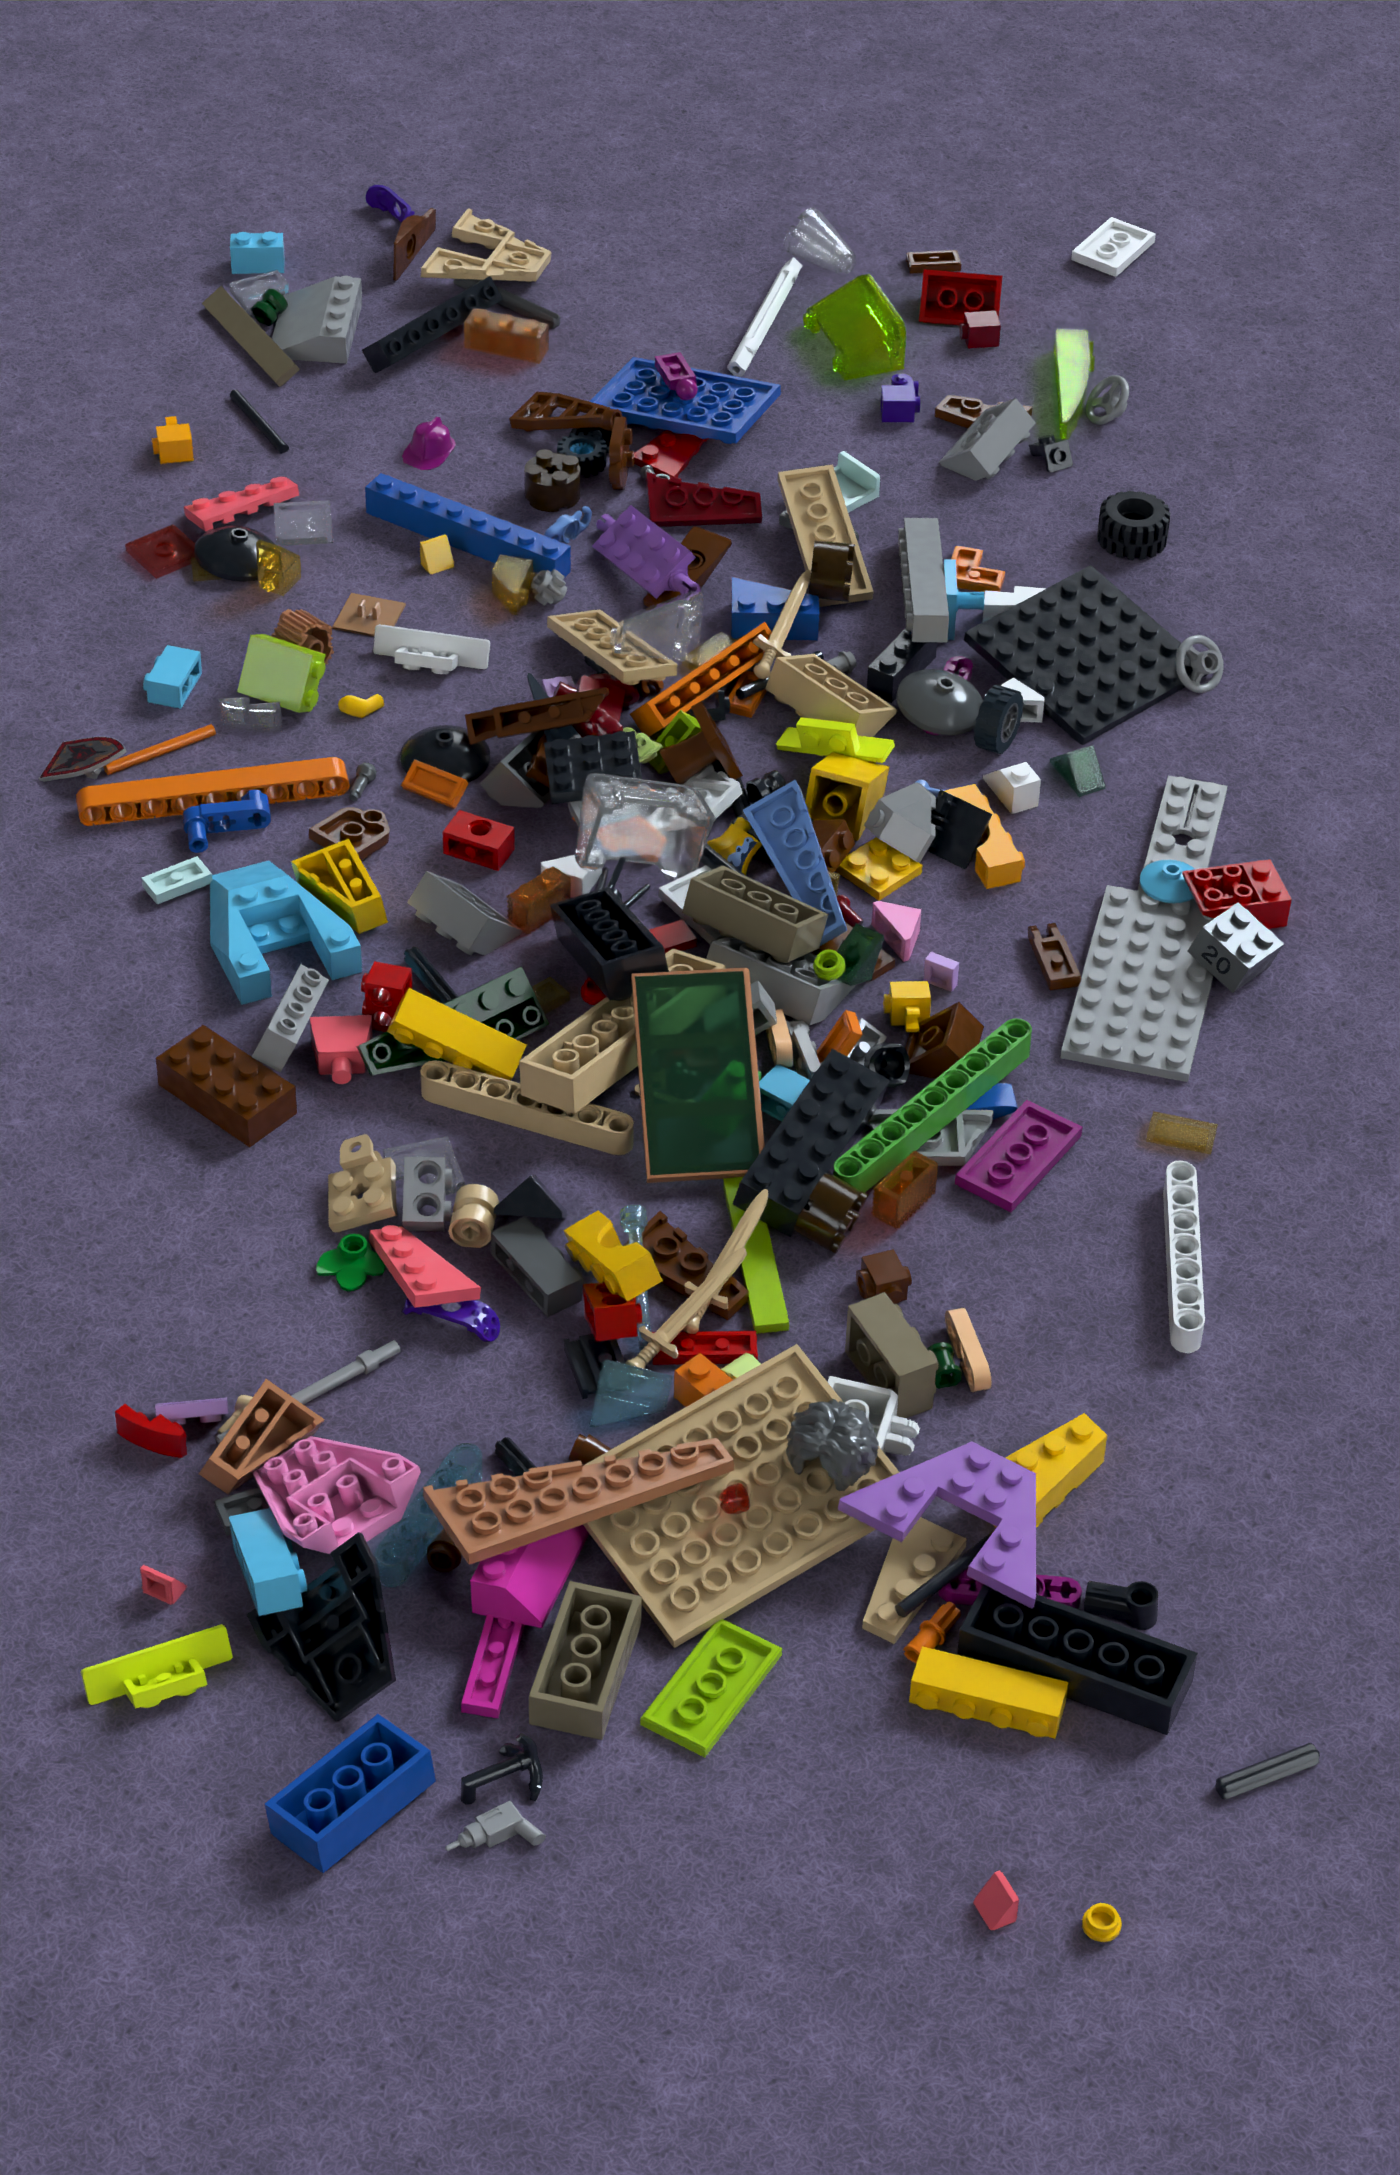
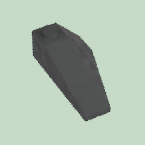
M542 731L533 732L528 735L480 783L488 796L496 800L501 806L541 808L551 799L550 788L533 778L525 776L532 764L531 759L538 749V741L543 736Z

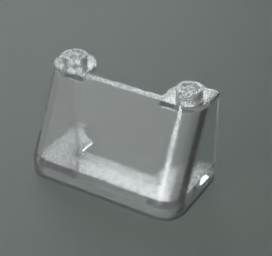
M690 591L631 613L618 623L617 628L612 627L610 645H615L614 653L679 661L687 660V649H699L704 593Z
M591 773L587 776L583 788L575 860L580 868L587 871H596L605 866L606 859L619 860L621 856H625L627 862L658 865L665 878L674 881L698 869L715 816L701 793L690 786Z

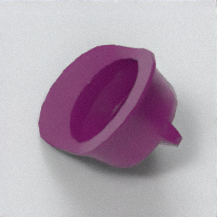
M435 417L431 422L417 425L412 441L402 455L404 463L420 470H431L445 462L449 454L454 450L456 443L450 436L448 427L442 424L440 417Z

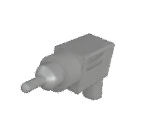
M508 1801L475 1817V1822L465 1826L464 1832L458 1835L457 1841L447 1845L445 1849L450 1851L458 1846L464 1848L472 1846L476 1848L484 1843L491 1848L517 1834H520L528 1842L536 1846L545 1840L546 1835L522 1817L514 1804Z

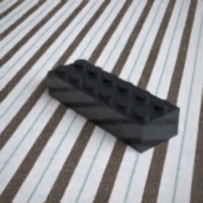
M610 887L550 905L558 940L610 1001H622L631 997V974L669 972L663 945Z
M831 1049L740 1181L733 1205L746 1211L755 1197L763 1189H767L768 1200L759 1220L791 1237L795 1232L794 1227L802 1209H806L810 1201L809 1196L825 1173L833 1175L835 1161L852 1147L881 1104L890 1080L840 1052Z
M984 1584L960 1628L957 1655L1066 1681L1068 1682L1066 1698L1168 1735L1193 1682L1198 1654L1036 1594L1034 1607L1031 1609Z

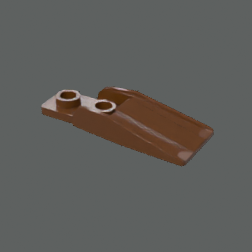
M430 208L422 216L411 215L402 221L394 242L393 280L397 281L435 231L436 209Z
M694 526L681 544L696 557L688 565V576L692 581L699 584L700 589L732 545V541L721 535ZM672 590L664 591L657 599L647 593L643 598V603L647 607L668 613L681 596L683 599H687L680 592Z

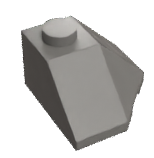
M916 782L880 798L874 809L870 812L864 826L878 839L920 863L935 838V825L931 824V810L936 808V797L922 784Z

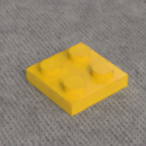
M875 837L848 854L836 869V872L880 901L920 875L923 865Z

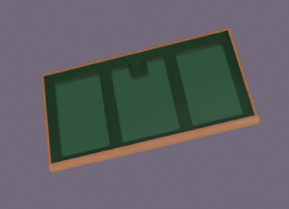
M731 968L631 974L647 1183L744 1177L765 1147L749 969Z

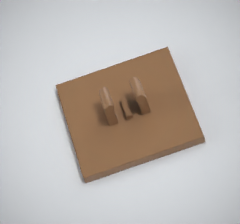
M351 593L332 628L374 637L375 627L378 624L395 626L406 603Z

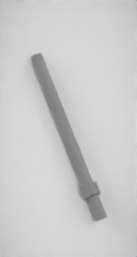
M393 1340L374 1351L367 1350L356 1356V1361L291 1396L304 1405L363 1372L367 1375L378 1369L381 1362L400 1353V1347ZM230 1429L215 1436L218 1445Z

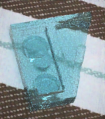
M605 1359L602 1362L589 1427L596 1428L609 1423L622 1422L639 1416L664 1412L667 1407L673 1376Z

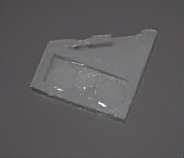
M278 270L229 283L230 293L250 317H253L251 307L257 301L262 300V295L267 289H275L283 296L289 292L288 282Z

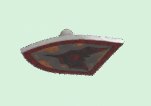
M105 736L64 741L44 769L39 780L51 781L83 774L87 778L97 779L103 766L116 760L127 751L120 741Z

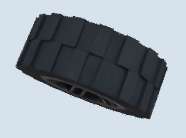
M994 685L988 691L980 706L974 728V740L978 748L1003 754L1011 745L1017 734L1023 713V695H1021L1020 691L1001 685Z

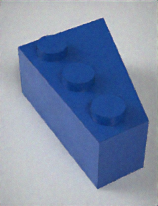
M732 577L731 639L741 638L764 622L772 631L791 590ZM805 593L785 640L818 641L819 596Z

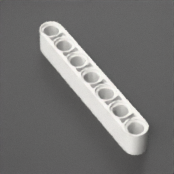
M1174 1161L1167 1166L1163 1190L1170 1342L1176 1350L1183 1353H1192L1201 1346L1205 1322L1197 1172L1195 1167L1186 1161Z

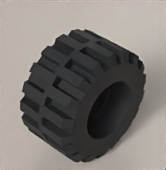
M1142 491L1117 492L1116 495L1108 496L1107 500L1102 502L1099 513L1097 540L1100 542V546L1103 549L1107 548L1106 552L1109 554L1116 553V557L1123 558L1125 556L1128 557V560H1134L1139 557V560L1146 559V556L1150 558L1156 556V553H1161L1167 545L1170 523L1169 507L1165 505L1162 499H1157L1155 495L1146 494Z

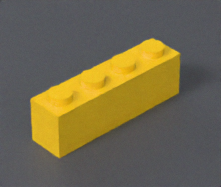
M411 988L402 997L387 1030L399 1042L413 1044L423 1049L430 1057L442 1058L453 1063V1065L510 1081L527 1046Z
M922 1646L911 1679L909 1703L917 1704L926 1710L937 1709L953 1713L962 1719L974 1718L990 1722L999 1728L1010 1727L1026 1731L1035 1737L1046 1736L1056 1739L1066 1704L1068 1682Z

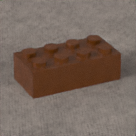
M202 1025L156 1057L159 1086L248 1147L253 1146L297 1114L296 1087L205 1025Z

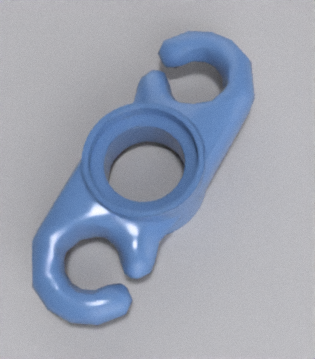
M583 506L582 512L576 511L572 516L567 514L560 516L546 530L544 536L553 537V539L559 542L569 543L570 541L568 540H574L589 525L592 517L591 509ZM582 512H583V513H584V517H583V519L580 521V518H581Z

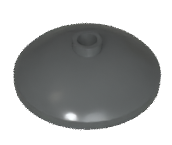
M924 669L907 675L900 682L896 694L899 709L909 721L924 730L941 735H959L974 729L976 718L983 702L981 695L969 681L955 673L941 669Z

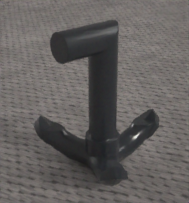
M523 1733L516 1737L519 1745L505 1743L500 1748L499 1753L510 1758L461 1778V1802L467 1805L474 1803L476 1800V1788L516 1771H524L528 1769L530 1774V1800L536 1801L543 1783V1771L538 1758L536 1743Z

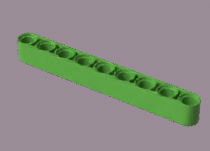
M1015 1018L1002 1024L839 1157L834 1163L833 1175L864 1193L1029 1057L1032 1034L1030 1023L1023 1019Z

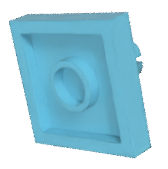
M944 559V576L949 611L948 640H954L956 612H958V609L984 610V592H958L956 560Z

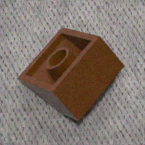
M960 1002L919 1022V1032H910L905 1046L910 1060L909 1074L936 1079L980 1043L984 1026Z

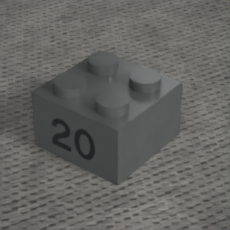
M1236 903L1204 925L1187 952L1234 993L1269 968L1284 943L1241 904Z

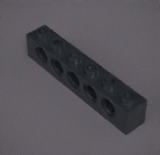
M491 276L372 343L362 349V352L373 372L377 373L503 300Z

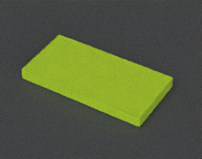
M724 1619L717 1621L706 1632L642 1715L640 1725L705 1758L782 1656V1648Z

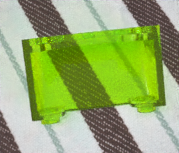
M865 274L855 277L808 307L806 313L803 314L805 328L810 329L812 334L819 333L821 328L835 348V356L832 358L833 369L836 373L839 372L844 381L904 369L906 346L904 321L872 275Z

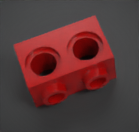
M374 961L370 972L363 975L361 992H365V999L362 1006V1015H372L373 1030L387 1032L402 997L409 988L412 989V968Z
M604 1282L583 1284L585 1318L596 1341L638 1336L637 1324H642V1310L640 1303H636V1298L627 1302L619 1294L615 1293L613 1295Z

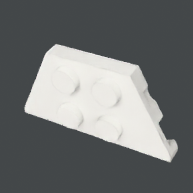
M710 764L684 783L645 822L659 833L709 826L742 794L740 783L733 778H728L727 774L722 771L716 773L713 765Z

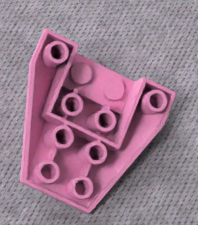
M310 1436L298 1441L294 1447L278 1457L269 1459L262 1467L255 1470L253 1475L283 1535L303 1548L330 1554L358 1532L362 1533L366 1542L399 1522L403 1517L421 1471L418 1465L397 1453Z

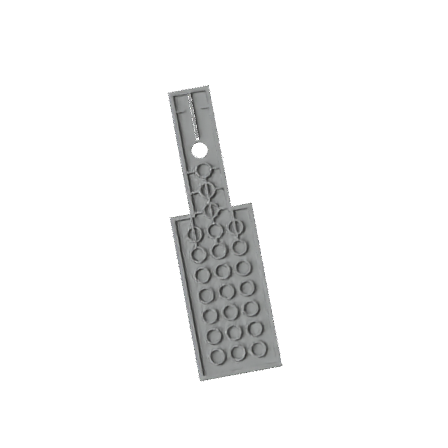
M1168 775L1144 868L1150 863L1159 860H1177L1187 863L1195 869L1208 868L1228 786ZM1185 834L1192 837L1193 840H1190L1187 845H1179L1175 843L1173 836ZM1140 883L1138 890L1106 886L1060 1058L1188 1082L1214 977L1213 974L1187 952L1201 928L1214 919L1202 915L1194 898L1183 903H1165L1148 896L1141 888Z

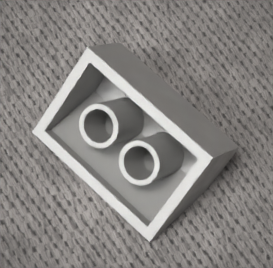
M1016 398L986 409L939 463L941 466L975 481L985 477L990 479L1000 470L998 466L1001 462L1008 460L1015 453L1014 447L1030 436L1029 430L1036 422Z
M426 871L407 902L417 910L415 915L429 924L435 923L437 925L435 930L439 934L450 940L452 938L457 940L456 947L469 955L476 952L485 956L523 932L463 885L429 871Z

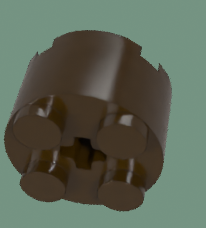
M543 449L539 450L536 456L526 463L524 467L525 498H527L533 508L545 512H558L559 508L567 507L569 509L578 503L580 499V466L576 456L552 453L550 450Z
M822 540L814 541L809 594L819 596V599L849 602L850 585L845 583H851L853 563L847 561H853L855 544Z
M825 1173L810 1194V1201L806 1209H802L794 1230L836 1254L846 1238L844 1236L846 1231L851 1232L861 1215L857 1212H860L868 1194L834 1175Z

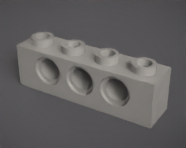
M300 964L261 1037L252 1058L281 1073L329 979L322 976L315 969L307 968Z

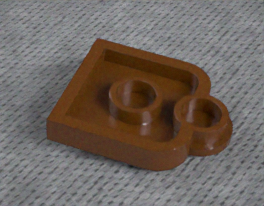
M615 417L610 440L609 481L612 484L613 490H625L629 468L634 467V451H629V445H632V429L627 428L626 417Z
M355 807L342 808L309 828V839L324 848L349 838L361 860L385 846L389 842L390 834L388 821L382 811L377 809L363 811Z

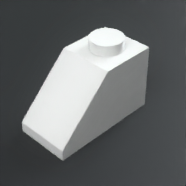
M1027 762L983 775L984 781L1011 814L1038 806L1041 779Z

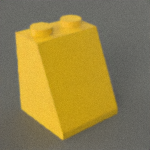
M835 752L830 753L811 768L805 799L810 818L813 820L845 819L854 840L858 841L866 828L864 824L870 812L884 795L889 766Z

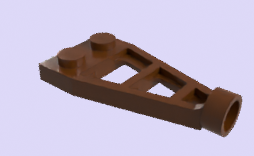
M536 392L509 420L511 428L523 429L525 431L600 427L606 431H612L615 417H622V413L619 409H611L607 406L559 393ZM557 407L566 409L559 417H548ZM580 412L587 413L586 415L577 416Z

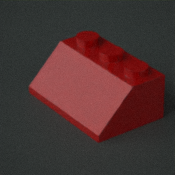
M924 269L919 322L960 326V323H964L965 312L996 311L999 319L1003 276Z

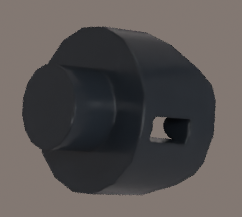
M885 1042L876 1044L868 1050L864 1059L865 1067L890 1080L888 1083L889 1087L903 1085L908 1078L910 1072L909 1055L906 1048L900 1044Z

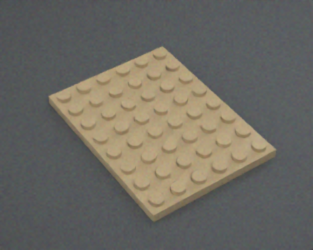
M797 1344L585 1464L604 1462V1456L615 1455L616 1460L638 1457V1451L647 1449L660 1453L668 1452L678 1444L714 1438L721 1442L734 1459V1471L583 1524L635 1595L642 1596L643 1607L674 1648L710 1628L717 1621L734 1614L876 1530L839 1511V1500L846 1495L900 1473L879 1446L875 1466H871L870 1471L866 1475L861 1476L854 1486H849L845 1491L836 1490L835 1480L830 1478L827 1470L822 1468L819 1457L812 1461L806 1460V1466L800 1475L794 1472L786 1454L788 1447L787 1435L792 1427L791 1422L795 1419L794 1414L805 1411L811 1403L829 1402L831 1399H836L837 1402L842 1401Z

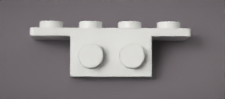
M380 624L375 627L374 654L395 657L394 663L403 664L404 669L420 670V667L432 668L431 672L436 674H448L449 671L454 670L457 666L486 669L488 667L489 640Z

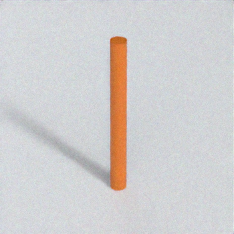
M210 724L121 757L103 766L104 771L107 775H111L216 735L215 728Z

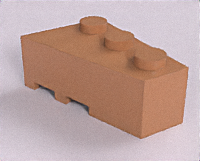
M265 1379L199 1472V1475L226 1494H230L254 1477L253 1472L262 1467L269 1459L278 1457L294 1447L298 1441L313 1436L325 1419Z

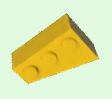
M349 838L291 861L297 883L349 924L358 934L388 923L381 895Z

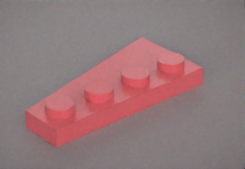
M276 477L270 480L271 483L264 485L251 484L247 485L245 490L222 492L218 495L219 497L210 500L207 498L194 500L192 505L184 506L185 515L190 521L206 532L213 529L214 522L221 521L223 524L235 520V514L250 515L258 512V505L263 504V506L271 507L299 496L298 485L286 477Z
M387 1225L382 1229L370 1230L369 1243L414 1308L480 1299L481 1287L404 1227Z

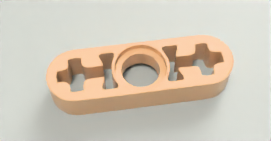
M775 1009L777 1024L766 1029L774 1065L792 1067V1041L783 1009Z
M966 1309L947 1310L945 1313L946 1329L957 1357L962 1358L960 1364L971 1392L990 1389V1368Z

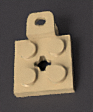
M367 1134L344 1140L340 1147V1165L343 1171L328 1175L329 1227L333 1232H341L397 1216L396 1165L392 1158L383 1159L378 1151H373V1143ZM361 1145L357 1152H351L355 1146ZM364 1192L363 1197L358 1199V1195Z

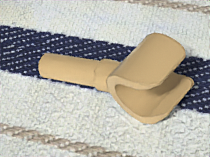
M240 1395L238 1397L235 1411L218 1429L217 1432L219 1434L233 1426L253 1397L248 1395Z

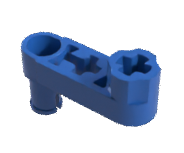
M255 789L249 790L241 798V801L192 806L187 808L182 816L184 831L188 834L189 849L195 853L203 852L208 848L207 833L261 829L267 827L271 822L268 796ZM212 816L213 821L209 822V817ZM223 816H229V819H223Z

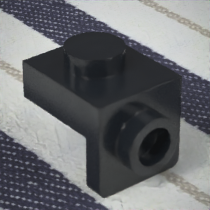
M1054 435L1039 437V442L1029 445L1032 456L1044 457L1048 472H1055L1073 465L1068 439H1058Z
M724 690L715 692V708L707 709L714 721L726 720L725 714H730L729 696H724ZM689 709L686 712L687 714L696 718L692 709Z

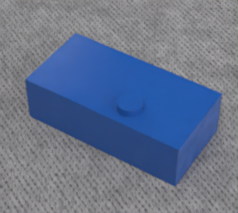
M375 1715L264 1804L270 1833L297 1855L324 1873L436 1782L431 1750L381 1715Z

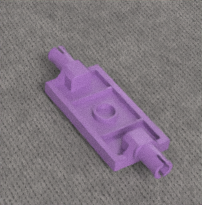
M632 505L617 520H614L609 514L601 516L606 521L605 523L600 519L597 520V528L604 533L592 547L654 598L657 599L664 591L672 590L680 592L688 600L696 598L690 593L691 591L699 595L701 591L699 584L692 581L688 576V565L696 557L690 550Z

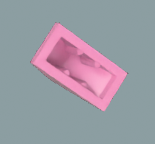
M882 901L873 902L871 925L903 962L908 961L920 932L921 909Z

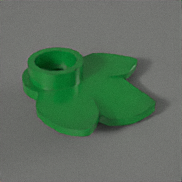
M360 1234L344 1236L337 1249L322 1254L316 1266L317 1275L336 1276L339 1286L348 1292L361 1288L366 1282L367 1275L380 1276L385 1271L383 1261L376 1252L371 1250L370 1244Z

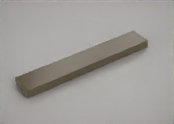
M222 286L202 303L279 387L284 385L300 370Z

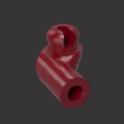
M838 895L837 900L844 921L856 930L864 922L863 919L849 907L850 900L847 896Z

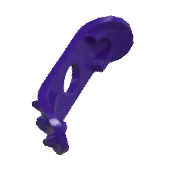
M373 185L366 191L365 198L369 206L379 208L383 212L389 211L401 223L408 216L415 214L414 211H411V207L389 187ZM396 202L398 203V205H399V207H400L401 215L399 214V212H398V210H397Z
M406 1299L405 1306L401 1311L404 1315L410 1312L422 1315L424 1312L467 1327L468 1331L475 1333L484 1342L494 1341L500 1333V1322L496 1313L490 1306L477 1300L456 1302L461 1308L457 1311L449 1312L442 1309V1304L414 1308L410 1300Z

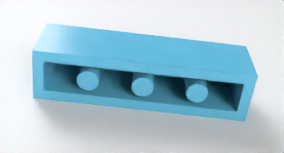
M270 1508L229 1516L233 1548L258 1615L261 1616L303 1607L301 1592L307 1591L305 1574L303 1569H300L296 1552L293 1553L291 1539L283 1535Z

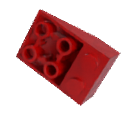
M1271 859L1199 868L1182 872L1202 915L1216 918L1236 903H1239L1267 929L1287 926L1292 899Z

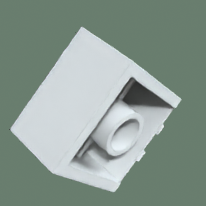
M829 1376L828 1383L841 1400L849 1405V1407L865 1412L866 1418L872 1423L879 1447L884 1453L888 1452L907 1456L913 1452L915 1445L909 1438H915L919 1434L920 1428L911 1419L907 1420L897 1416L898 1395L893 1390Z

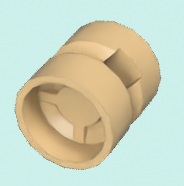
M468 1184L457 1191L448 1232L450 1238L458 1245L481 1248L491 1241V1232H493L496 1218L494 1207L499 1204L498 1196L492 1189L484 1185Z

